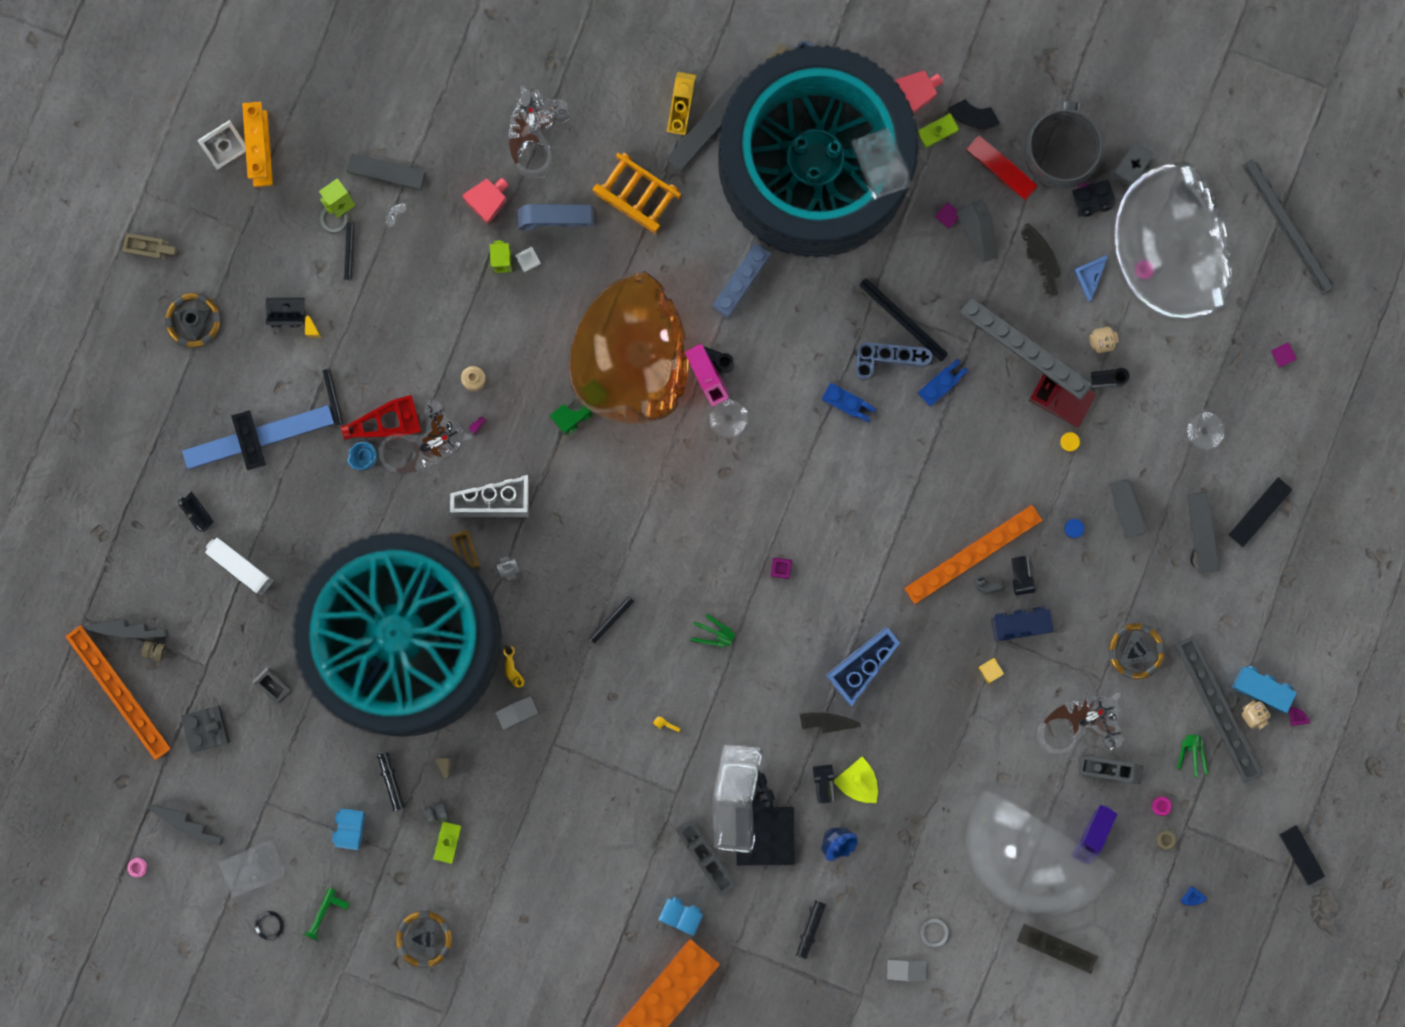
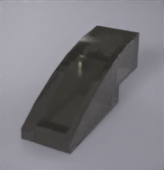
M799 714L802 729L821 726L822 734L861 727L859 722L836 714Z

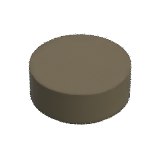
M1162 831L1156 837V844L1162 850H1170L1176 844V837L1170 831Z

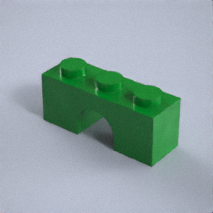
M594 379L579 390L580 395L585 400L584 406L580 410L572 411L563 404L549 415L564 435L575 432L579 428L577 425L581 421H588L593 416V411L597 408L601 410L608 404V395Z

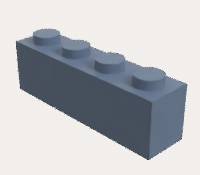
M755 243L712 305V309L726 319H729L771 258V253Z

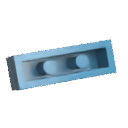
M1250 665L1241 667L1231 687L1232 689L1256 701H1261L1263 704L1283 714L1288 712L1297 693L1292 690V686L1286 683L1281 685L1275 682L1276 678L1268 674L1263 676L1257 673L1258 669Z

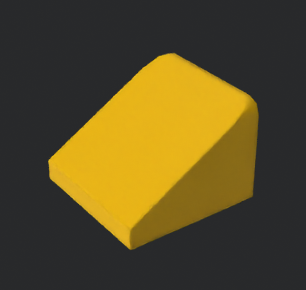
M306 316L305 335L308 338H322L310 316Z
M995 658L978 667L987 684L1004 675Z

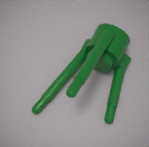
M706 614L705 617L722 629L717 631L696 621L693 622L695 626L717 635L716 640L718 641L691 638V641L716 645L724 648V646L730 647L735 635L731 628L723 625L709 614Z
M1186 735V740H1182L1177 769H1181L1186 747H1188V751H1193L1194 777H1198L1197 751L1199 750L1204 773L1208 775L1201 735Z

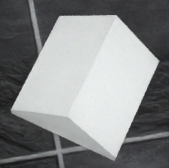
M230 120L197 140L217 170L246 152L245 142Z

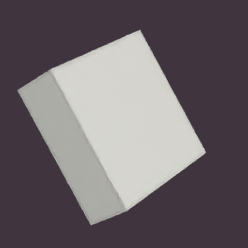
M532 247L515 255L524 273L541 264Z

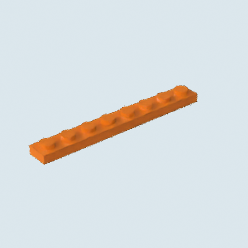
M1033 505L1027 507L905 587V592L915 605L1043 520Z
M80 625L66 635V639L154 760H158L172 749L84 627Z

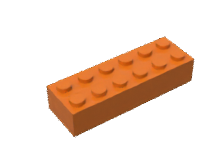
M690 938L616 1027H668L720 963Z

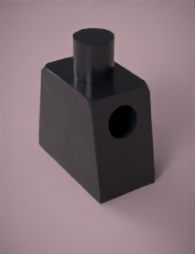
M446 625L436 630L440 632L450 633ZM458 630L452 633L456 635H461V633ZM438 635L441 640L437 643L462 646L463 639ZM435 647L437 654L449 671L454 669L461 649Z

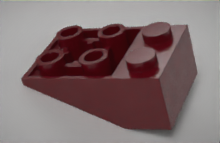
M1042 374L1028 401L1079 428L1096 394L1089 390L1080 401Z

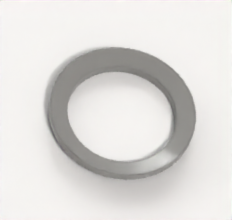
M323 209L320 215V222L325 230L329 232H339L345 228L348 222L347 213L344 214V223L342 224V226L336 229H331L327 227L324 223V216L327 212V209Z
M939 919L927 920L920 929L921 939L927 946L939 947L948 939V928ZM932 922L941 924L945 931L943 940L936 944L929 943L924 937L925 927Z

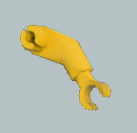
M511 646L512 653L507 655L504 648L503 654L506 656L505 675L514 687H523L525 680L514 666L513 655L515 649Z

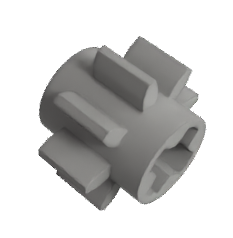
M509 556L500 559L501 564H498L497 568L501 579L505 577L508 581L515 579V574L520 572L516 560H510Z

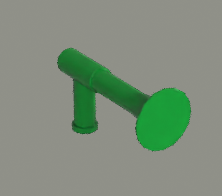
M328 887L311 928L301 935L319 942L317 938L318 929L330 904L332 903L347 910L350 902L334 897L336 890Z

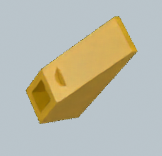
M678 72L676 75L667 132L686 135L696 75Z

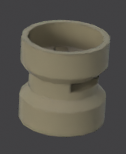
M147 639L144 643L141 657L146 659L153 658L154 661L161 663L165 655L166 644H156L154 641Z

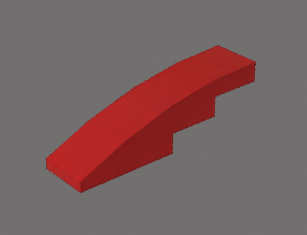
M980 136L966 149L967 153L995 175L998 181L1023 200H1026L1037 189L1038 186L1027 175Z

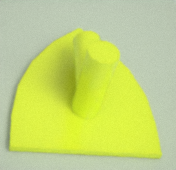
M863 757L859 758L834 780L836 786L852 799L864 803H877V780L874 771Z

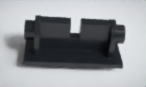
M192 491L185 498L182 497L178 500V506L185 515H192L189 520L196 530L205 532L214 523Z

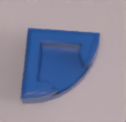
M1191 886L1180 902L1193 906L1203 903L1207 898Z

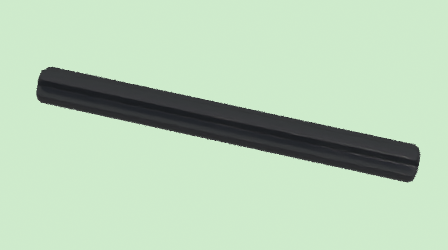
M867 278L860 283L859 286L922 345L929 349L935 357L943 361L948 356V353Z

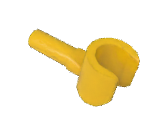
M658 716L653 721V724L660 730L664 725L678 733L681 729L670 724L661 716Z

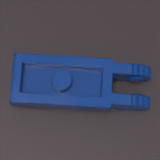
M959 359L955 360L948 368H944L917 392L929 407L959 382L958 380L969 371L967 368H963L957 376H953L950 371L960 364L961 361Z
M831 382L821 399L854 418L857 417L867 423H870L871 419L869 416L858 412L861 406L870 412L875 413L877 410L874 406L864 402L863 399Z

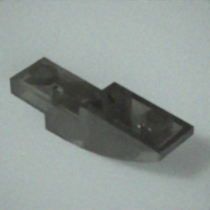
M1027 223L1023 227L1024 230H1021L1023 241H1027L1028 248H1026L1028 260L1031 259L1032 264L1040 262L1038 271L1040 276L1044 277L1045 283H1042L1044 294H1048L1049 299L1057 297L1058 290L1055 278L1061 275L1058 262L1043 236L1032 225Z

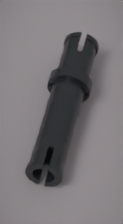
M388 753L376 756L382 772L380 775L384 778L393 812L405 808L394 775L396 771L392 768Z
M815 900L805 931L800 936L801 942L796 956L807 959L812 943H815L814 937L827 904ZM816 912H818L813 928H811ZM811 931V934H810V936H809L807 945H806V947L804 948V945H805V943H806L808 934H809V932Z

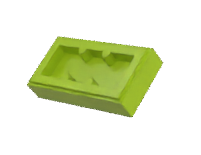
M950 113L918 130V136L925 148H928L958 132L959 128Z
M442 822L434 860L453 864L462 826Z

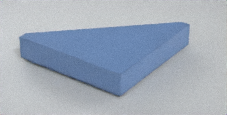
M1107 255L1074 269L1088 302L1092 300L1106 263Z

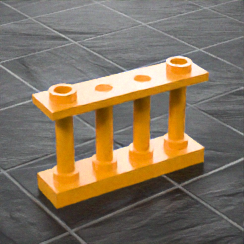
M262 102L242 103L248 179H253L254 188L273 186L268 111L262 110Z
M618 152L616 159L620 161L605 184L600 186L596 183L592 189L593 193L646 229L657 234L660 230L658 219L673 197L678 200L681 199L680 189L673 184L669 186L632 162L633 159L626 153L620 154ZM628 166L635 171V174L622 193L615 196L611 193V187L624 168ZM643 176L651 184L638 203L632 207L626 203L627 197ZM659 187L667 192L652 216L649 215L647 217L642 213V209L656 188Z

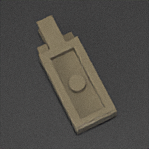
M129 233L125 234L122 249L123 253L157 259H165L166 255L176 257L178 251L176 247L168 246V242L163 239Z

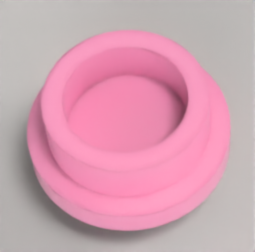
M141 858L132 859L128 864L129 874L136 878L142 877L147 872V863Z

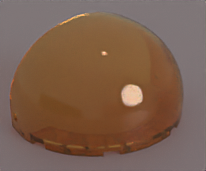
M646 271L631 274L614 281L595 297L577 325L569 352V380L577 399L595 414L623 424L650 423L669 416L679 405L677 402L679 397L684 395L688 377V359L683 343L686 337L681 318L672 299H668L664 294L665 288Z

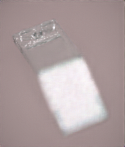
M724 745L712 797L715 849L752 852L756 835L753 831L752 797L762 755L761 748Z

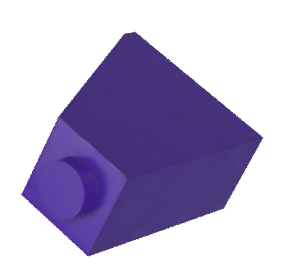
M1100 805L1089 821L1072 856L1090 865L1101 852L1118 813L1108 806Z

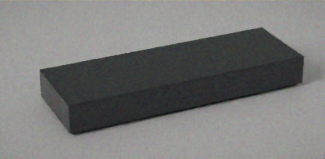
M248 410L231 415L247 471L266 466L251 411Z
M1297 825L1279 834L1307 886L1325 877Z

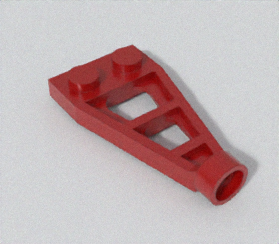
M412 395L393 399L355 421L342 425L341 431L344 441L352 438L406 437L421 433V428ZM390 411L396 412L399 426L397 428L383 427L381 423L382 416ZM373 418L376 419L378 430L365 432L362 426L363 423ZM350 428H353V434H351Z

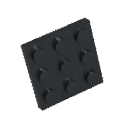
M736 807L737 866L795 865L794 807H773L751 816L747 807Z

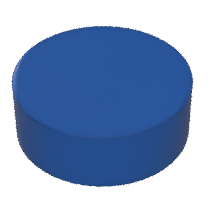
M1071 519L1065 524L1064 531L1068 537L1078 538L1084 532V525L1078 519Z

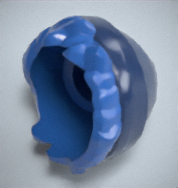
M830 828L824 834L821 850L828 861H834L843 856L848 857L850 851H855L858 838L855 833H852L847 828Z

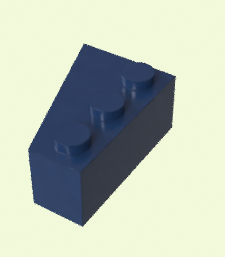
M1044 606L1033 608L1032 612H1026L1024 609L1014 611L1012 615H1007L1006 612L995 614V617L991 619L995 642L1054 632L1050 609L1045 610Z

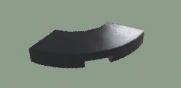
M964 99L948 108L950 113L964 125L966 124L977 129H987L1000 124L992 107L985 109L976 108Z

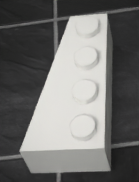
M528 475L495 484H487L479 488L450 493L451 516L529 517Z

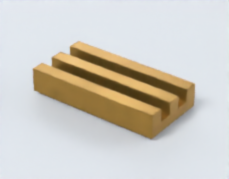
M465 530L450 535L455 553L460 556L455 538L459 537L467 564L472 569L479 567L469 531ZM463 535L467 537L475 564L471 565Z

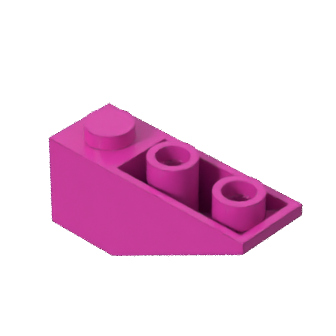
M702 343L685 351L687 359L711 406L713 407L729 399V391Z

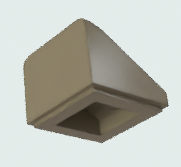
M435 758L443 777L449 778L451 760Z

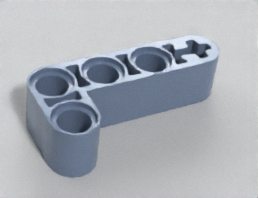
M529 204L517 210L519 230H532L537 227H589L595 225L594 205Z
M865 342L859 346L857 351L855 374L859 380L866 381L870 379L874 363L923 368L930 364L932 353L929 349ZM869 348L871 355L865 357L861 354V350ZM888 350L890 357L882 358L880 351ZM907 352L909 359L901 360L899 353ZM913 352L916 353L915 357L925 354V357L928 358L925 362H921V358H915L914 361H911ZM864 366L867 367L870 372L868 375L865 376L861 375L859 372V369Z

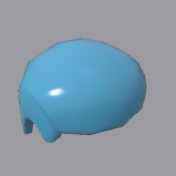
M356 443L349 450L347 462L356 470H369L376 463L377 451L370 443Z

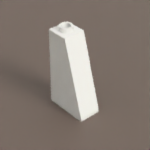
M212 539L207 544L205 553L257 594L262 596L273 583V579L221 539Z

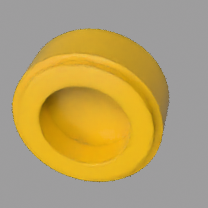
M1073 432L1065 433L1060 439L1061 448L1067 452L1075 451L1079 447L1080 439Z

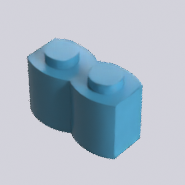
M341 808L340 812L336 813L335 823L338 824L337 831L333 832L332 843H335V847L360 850L365 820L364 811Z
M672 897V899L667 898L658 920L694 936L703 916L700 913L701 909L691 904L688 908L682 905L683 901L676 897Z

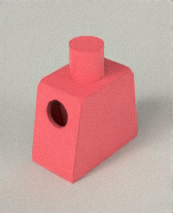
M920 71L899 78L895 83L899 84L902 92L904 91L905 98L909 100L911 109L915 114L936 98L937 92L935 88L943 84V81L939 74L929 78L925 71Z
M500 178L494 185L488 179H485L464 193L462 197L489 225L506 203V197L502 192L509 185L503 178Z

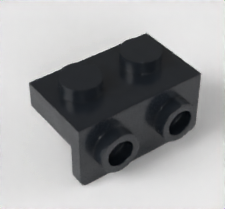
M1109 180L1072 190L1078 217H1090L1099 211L1107 212L1115 206L1116 199Z
M266 298V325H271L273 328L282 327V325H290V327L297 328L304 325L306 317L305 298Z
M758 768L754 769V774L736 780L738 789L751 816L773 808V800H775L773 791L771 789L768 790L766 776L764 773H760Z

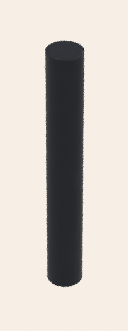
M347 223L344 280H352L354 223Z
M330 369L322 370L336 426L343 425Z
M628 596L590 639L596 643L631 606L634 600Z

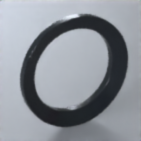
M273 911L262 913L255 923L256 932L266 940L277 938L284 928L282 917ZM266 915H273L279 920V931L273 936H266L259 929V922Z

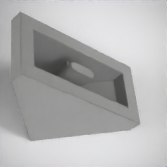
M266 668L252 681L276 704L290 691L269 668Z
M531 696L496 712L503 730L539 714Z
M888 960L887 979L926 981L927 961Z

